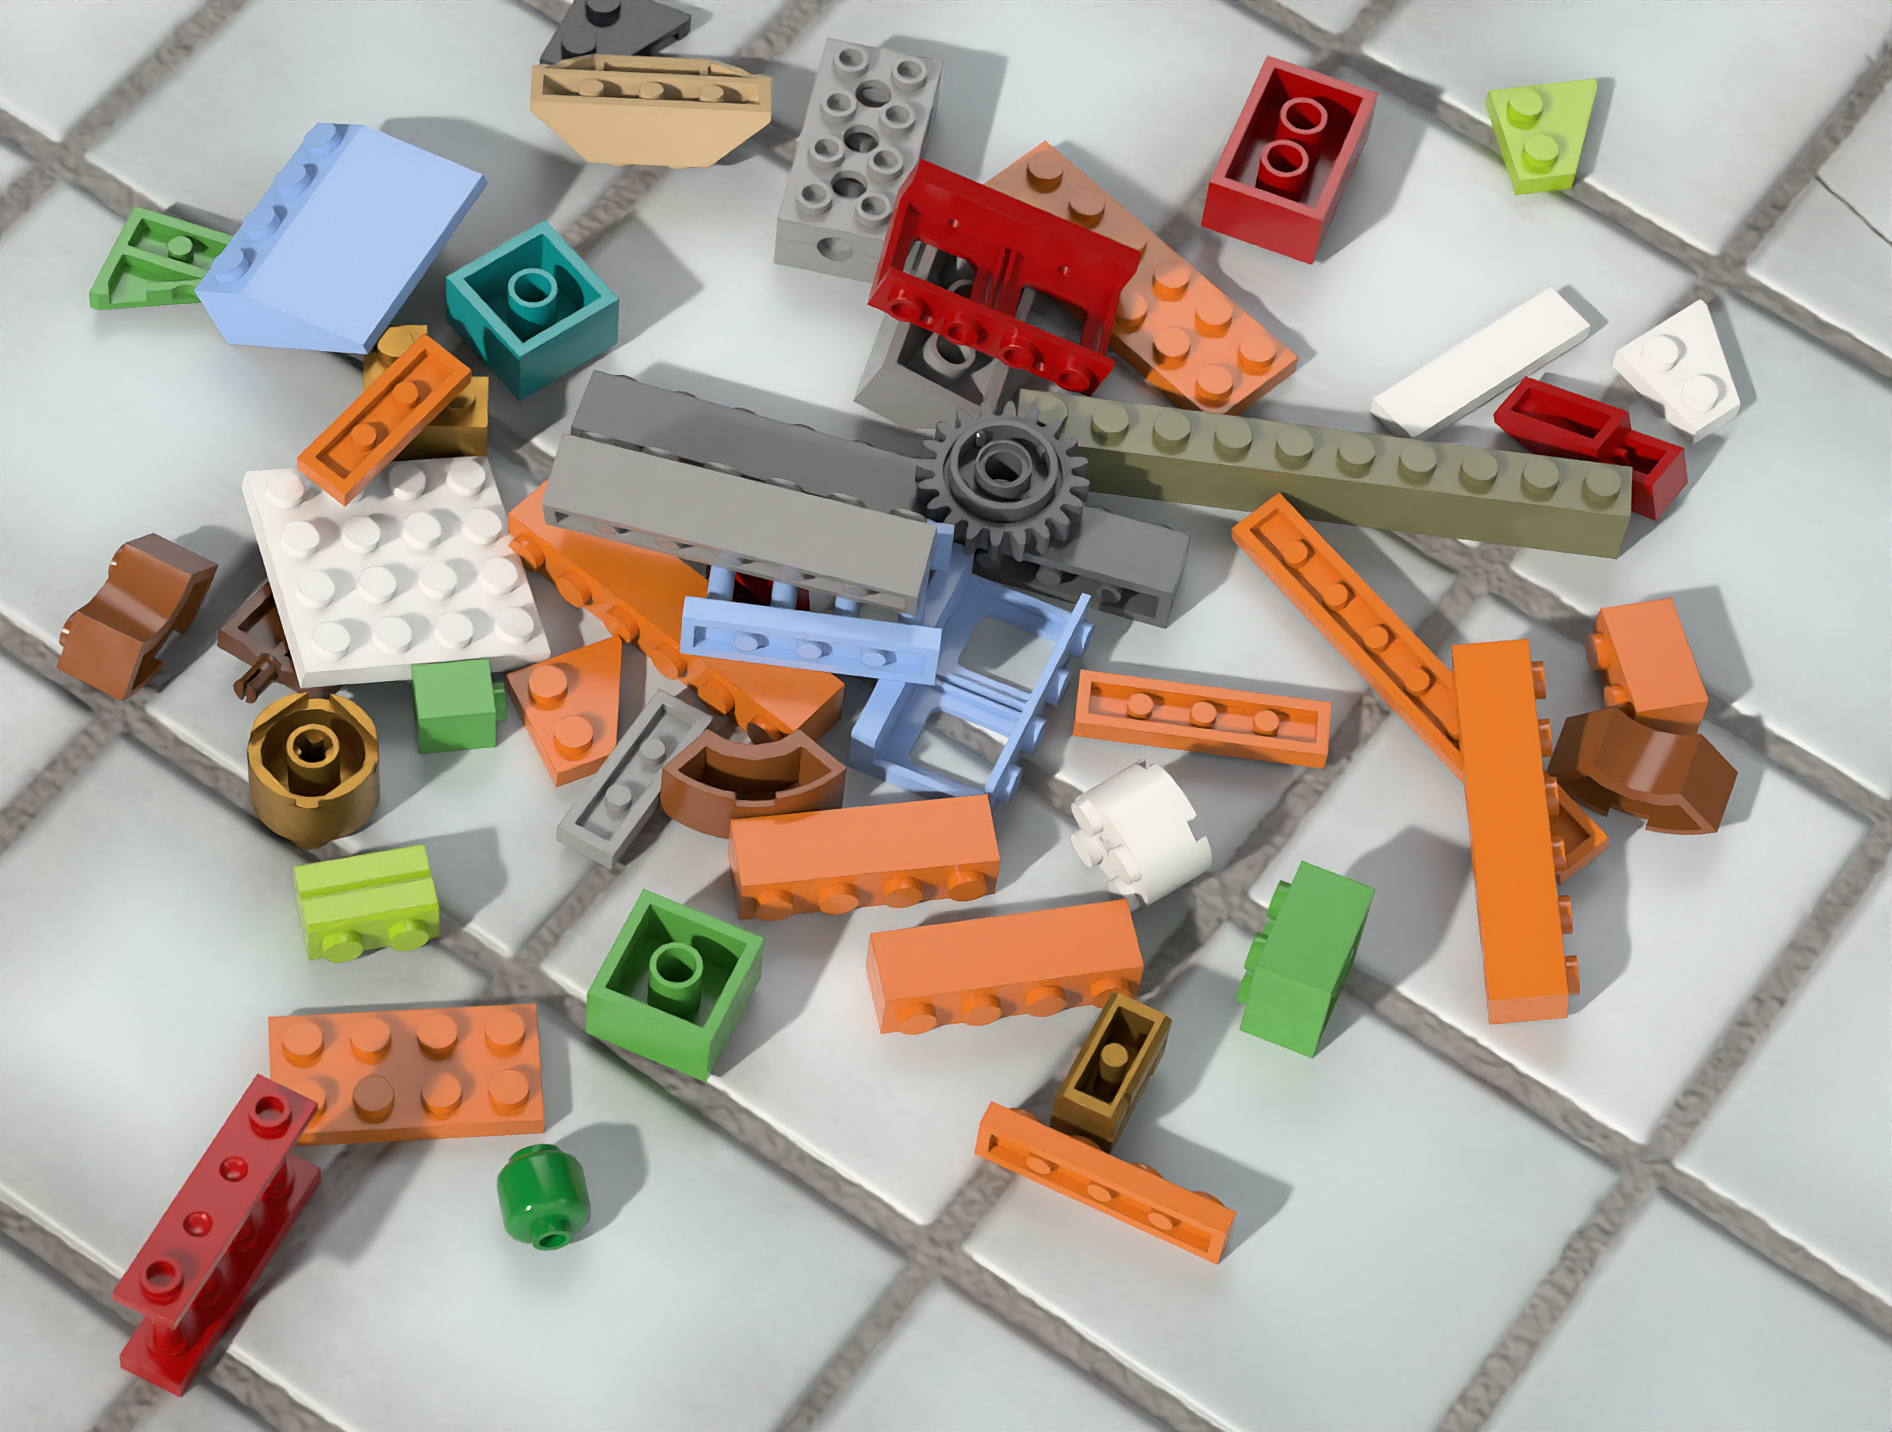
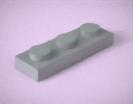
M658 689L558 824L556 840L612 870L660 804L662 768L705 730L713 731L714 717Z

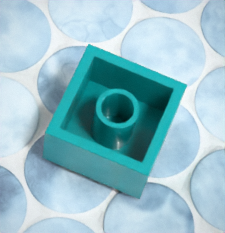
M546 220L446 276V322L519 401L618 343L620 299Z

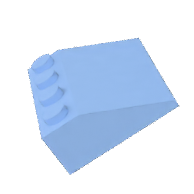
M317 123L305 135L303 143L283 170L275 176L272 185L253 211L244 218L242 226L223 252L214 259L211 268L194 291L227 344L369 354L485 189L488 182L484 175L368 126Z

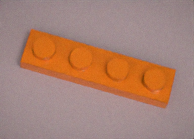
M1080 669L1072 736L1324 769L1328 756L1332 702Z
M993 1101L990 1102L980 1121L974 1154L1218 1265L1229 1243L1237 1212L1226 1208L1219 1199L1203 1191L1191 1192L1164 1180L1156 1170L1140 1163L1129 1164L1103 1152L1096 1143L1078 1135L1067 1136L1041 1124L1037 1117L1020 1108L1008 1109Z

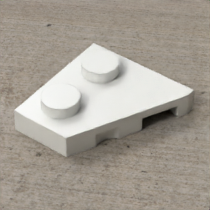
M1702 299L1616 351L1612 366L1691 445L1736 418L1741 402L1707 304Z

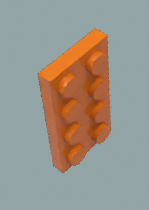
M536 1003L268 1017L270 1080L318 1102L317 1112L294 1147L544 1133L545 1119Z

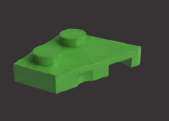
M134 206L89 291L90 308L109 310L202 303L194 290L211 268L214 259L223 252L234 236Z

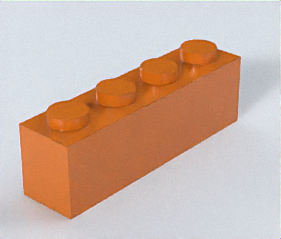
M988 794L730 819L727 854L738 920L758 918L762 921H778L792 914L812 912L839 915L861 907L887 905L892 908H906L920 901L951 898L954 901L967 902L978 899L983 895L995 894L1001 860Z
M1127 899L870 933L866 959V971L880 1034L901 1032L906 1035L922 1034L936 1026L958 1023L982 1026L990 1024L1001 1017L1030 1014L1034 1017H1047L1057 1014L1063 1009L1094 1005L1098 1008H1104L1112 992H1119L1132 999H1137L1144 969Z

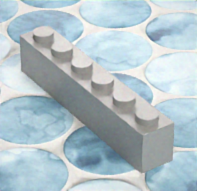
M582 432L580 437L562 433L542 501V509L547 525L916 617L918 616L937 546V526L927 524V519L916 512L905 509H892L890 514L867 509L861 500L840 493L829 494L828 498L803 493V488L794 482L780 478H768L765 483L742 478L738 470L720 463H705L703 468L681 463L679 458L669 451L655 447H645L642 449V452L617 447L615 440L595 432Z

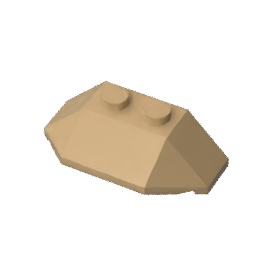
M590 54L564 59L552 66L545 63L532 66L530 111L590 163H607L612 166H627L630 164L667 166L673 169L689 167L709 168L771 122L772 77L763 74L751 75L742 68L711 59Z

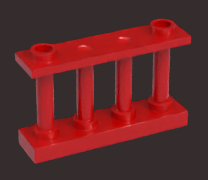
M258 1073L256 1074L112 1292L113 1300L145 1315L119 1355L122 1369L180 1398L183 1396L321 1182L320 1167L290 1153L317 1112L318 1102Z

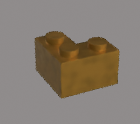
M388 325L369 354H364L362 393L423 333L428 335L427 325ZM472 376L471 383L391 462L470 456L487 457L489 377Z

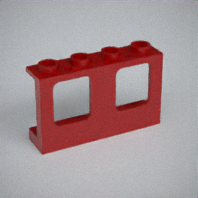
M920 158L898 189L867 305L888 313L898 321L910 322L944 336L945 339L953 344L967 346L999 359L1003 364L1011 368L1023 369L1054 382L1066 391L1078 392L1091 397L1114 368L1116 360L1106 357L1121 291L1137 272L1142 252ZM912 241H921L968 261L974 268V277L968 298L903 272L910 243ZM1022 288H1033L1079 308L1084 314V324L1079 345L1014 318Z

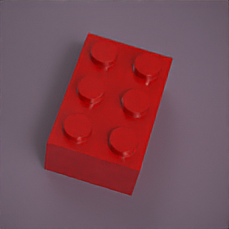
M1267 55L1209 181L1201 227L1313 265L1367 142L1378 93Z

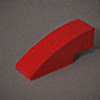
M1525 376L1493 414L1494 423L1532 454L1632 467L1631 511L1656 522L1688 484L1684 448L1632 430L1629 412Z

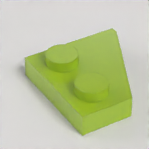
M1596 78L1489 90L1485 106L1515 195L1572 188L1598 87Z

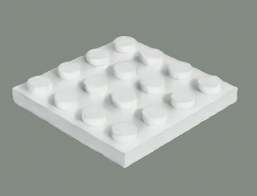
M470 456L390 462L346 507L297 468L245 472L241 488L301 688L412 679V665L489 659L490 671L492 673L516 671L550 658L551 650L520 556L509 547V543L514 538L508 533V519L487 457Z

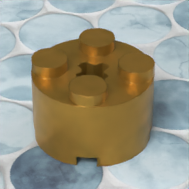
M308 692L294 693L276 700L266 707L255 719L247 748L249 794L254 811L269 829L292 840L300 848L312 850L324 846L329 841H334L351 834L368 820L380 800L379 745L376 728L370 717L361 707L345 697L330 694L329 700L308 698Z

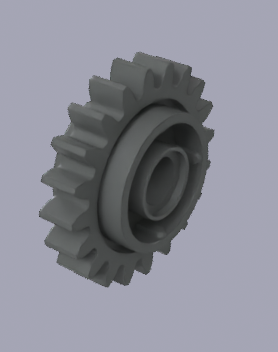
M1011 401L1007 402L1001 416L994 415L991 406L987 402H981L979 419H973L969 413L960 408L956 412L955 428L939 421L936 424L935 440L924 439L921 460H918L916 463L915 482L918 483L916 503L927 506L925 518L937 523L944 522L945 524L955 525L953 540L958 536L965 537L964 554L967 556L974 553L979 545H986L990 562L997 561L1003 547H1008L1013 557L1019 562L1023 561L1025 544H1031L1034 549L1044 555L1048 553L1050 535L1061 541L1067 540L1070 522L1080 523L1082 519L1083 502L1087 501L1090 481L1086 479L1087 458L1076 457L1078 439L1076 437H1069L1059 440L1061 421L1055 420L1044 427H1040L1038 425V408L1034 407L1027 413L1025 418L1021 419L1016 416V408L1014 402ZM1003 479L1010 483H999L994 480Z

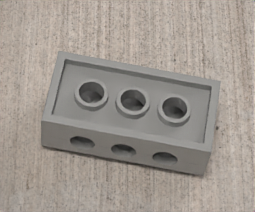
M827 37L777 219L775 264L873 284L898 189L919 159L925 158L938 107L943 61ZM857 132L867 133L874 138L863 137ZM846 178H853L860 181L861 183H854L847 180Z

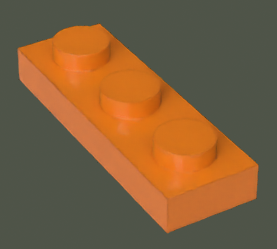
M423 333L297 457V469L346 507L471 383L472 370Z

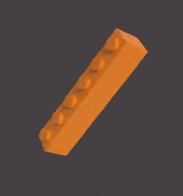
M549 478L508 513V533L514 538L509 543V547L520 556L524 569L531 572L536 570L557 587L559 593L567 602L575 607L583 606L604 623L612 636L619 635L622 643L630 642L651 658L652 663L661 674L672 680L678 679L698 694L702 703L712 713L718 716H727L744 729L755 745L779 741L799 729L814 742H817L841 719L845 683L830 672L681 654V629L685 597L706 598L709 581L678 557L547 525L542 509V501Z
M1529 638L1452 645V679L1489 1025L1564 1019L1568 1016L1569 995L1580 994L1577 956H1564L1562 935L1573 934V920L1570 896H1558L1555 875L1566 874V858L1563 836H1551L1549 816L1559 815V795L1556 777L1544 778L1542 757L1553 756L1550 719H1538L1536 708L1537 699H1546L1543 661L1531 662Z

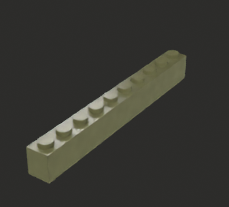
M1020 388L1016 412L1018 418H1025L1027 413L1036 407L1039 409L1038 425L1040 427L1059 420L1062 422L1059 440L1069 437H1076L1078 439L1076 457L1087 458L1086 479L1090 481L1089 492L1244 512H1254L1277 493H1280L1307 520L1617 559L1631 518L1632 467Z

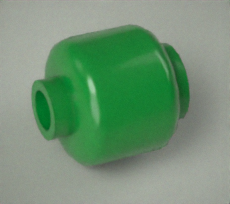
M536 1144L522 1148L512 1154L509 1158V1163L497 1175L496 1189L504 1228L516 1241L532 1244L535 1249L541 1251L556 1250L568 1245L572 1241L573 1235L579 1232L590 1219L591 1204L583 1167L573 1155L561 1151L558 1146Z

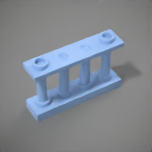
M927 519V524L937 526V546L930 569L948 571L955 525L937 523ZM711 566L707 597H685L681 629V654L935 686L942 629L923 626L928 579L918 616L899 612L897 623L859 618L861 603L836 597L833 615L795 610L799 587L775 581L773 582L770 606L732 602L736 572Z

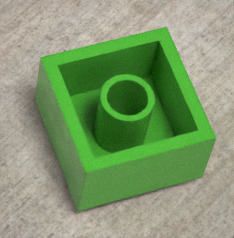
M1302 860L1292 883L1283 880L1279 881L1267 911L1266 917H1269L1265 929L1263 933L1257 932L1244 964L1246 972L1235 999L1236 1002L1246 1005L1239 1030L1313 1059L1357 955L1375 888Z
M643 889L587 992L585 1033L707 1083L761 978L765 938Z

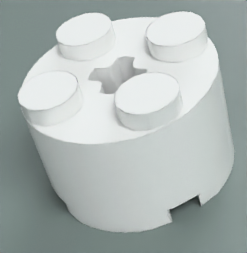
M1140 759L1081 794L1071 804L1072 813L1079 826V830L1070 836L1074 849L1088 867H1093L1096 864L1100 865L1110 878V881L1107 882V888L1112 899H1127L1131 913L1137 909H1145L1208 871L1212 866V852L1206 835L1195 841L1188 822L1198 817L1178 784L1157 763L1146 768V759Z

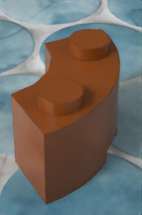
M155 533L126 542L114 554L108 569L109 577L103 587L89 603L74 612L65 622L59 638V644L63 646V650L56 668L121 701L131 697L144 687L162 668L163 662L154 657L163 647L173 630L182 635L186 634L207 595L219 564Z
M1615 706L1567 717L1546 770L1551 777H1556L1559 786L1582 806L1607 817L1610 808L1632 816L1647 819L1645 830L1675 835H1700L1718 832L1738 772L1702 734L1676 735L1656 731L1632 720Z
M707 729L662 768L660 810L686 827L714 837L729 839L730 819L842 809L847 768L800 729L779 741L757 745L728 741Z

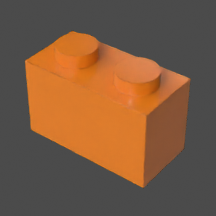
M1672 598L1600 608L1593 632L1586 637L1585 647L1588 664L1592 671H1599L1605 687L1603 694L1604 708L1615 706L1632 720L1656 731L1676 735L1697 734L1709 700Z

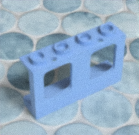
M952 542L949 570H936L927 587L923 626L942 629L935 686L879 679L852 730L847 766L930 800L988 794L991 814L993 815L999 801L1009 804L1016 793L1023 773V768L1017 765L1023 753L1026 752L1034 755L1040 745L1047 726V720L1041 717L1047 705L1051 704L1058 707L1064 697L1071 678V671L1066 670L1071 657L1074 656L1082 659L1087 651L1095 629V624L1087 621L1091 596L1082 593L1073 612H1068L973 574L974 553L967 556L964 554V545ZM994 617L1057 643L1032 693L1020 691L961 666L959 659L978 622L982 618ZM939 711L946 712L1008 738L984 790L972 788L927 770L910 760L909 756L929 717L933 713Z

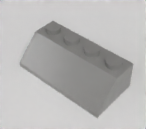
M921 241L911 242L903 272L968 298L974 277V268L968 261ZM1029 287L1022 288L1014 318L1026 322L1036 293L1035 289ZM885 312L853 401L906 429H936V424L939 421L955 428L956 412L960 408L969 413L973 419H979L981 402H987L994 413L1010 367L1003 364L999 359L967 346L953 344L945 339L944 336L910 322L898 321Z

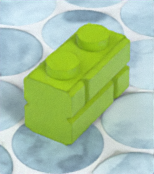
M425 844L293 866L295 901L309 960L325 958L329 962L343 963L356 959L364 950L390 946L397 951H411L422 947L429 939L440 937L439 903L431 876Z

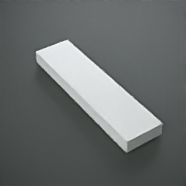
M1549 287L1374 397L1370 411L1396 437L1428 440L1516 384L1525 376L1530 375L1588 337L1591 325L1552 287Z

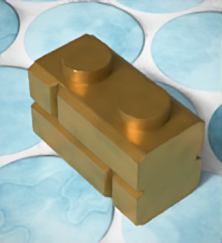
M1112 992L1055 1096L1049 1127L1067 1136L1078 1135L1096 1143L1103 1152L1110 1155L1144 1093L1150 1076H1153L1164 1055L1172 1019L1167 1014L1119 992Z

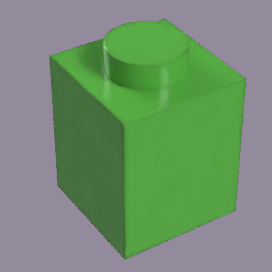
M489 659L412 665V705L419 754L496 747V722L507 721V702L504 683L492 684Z

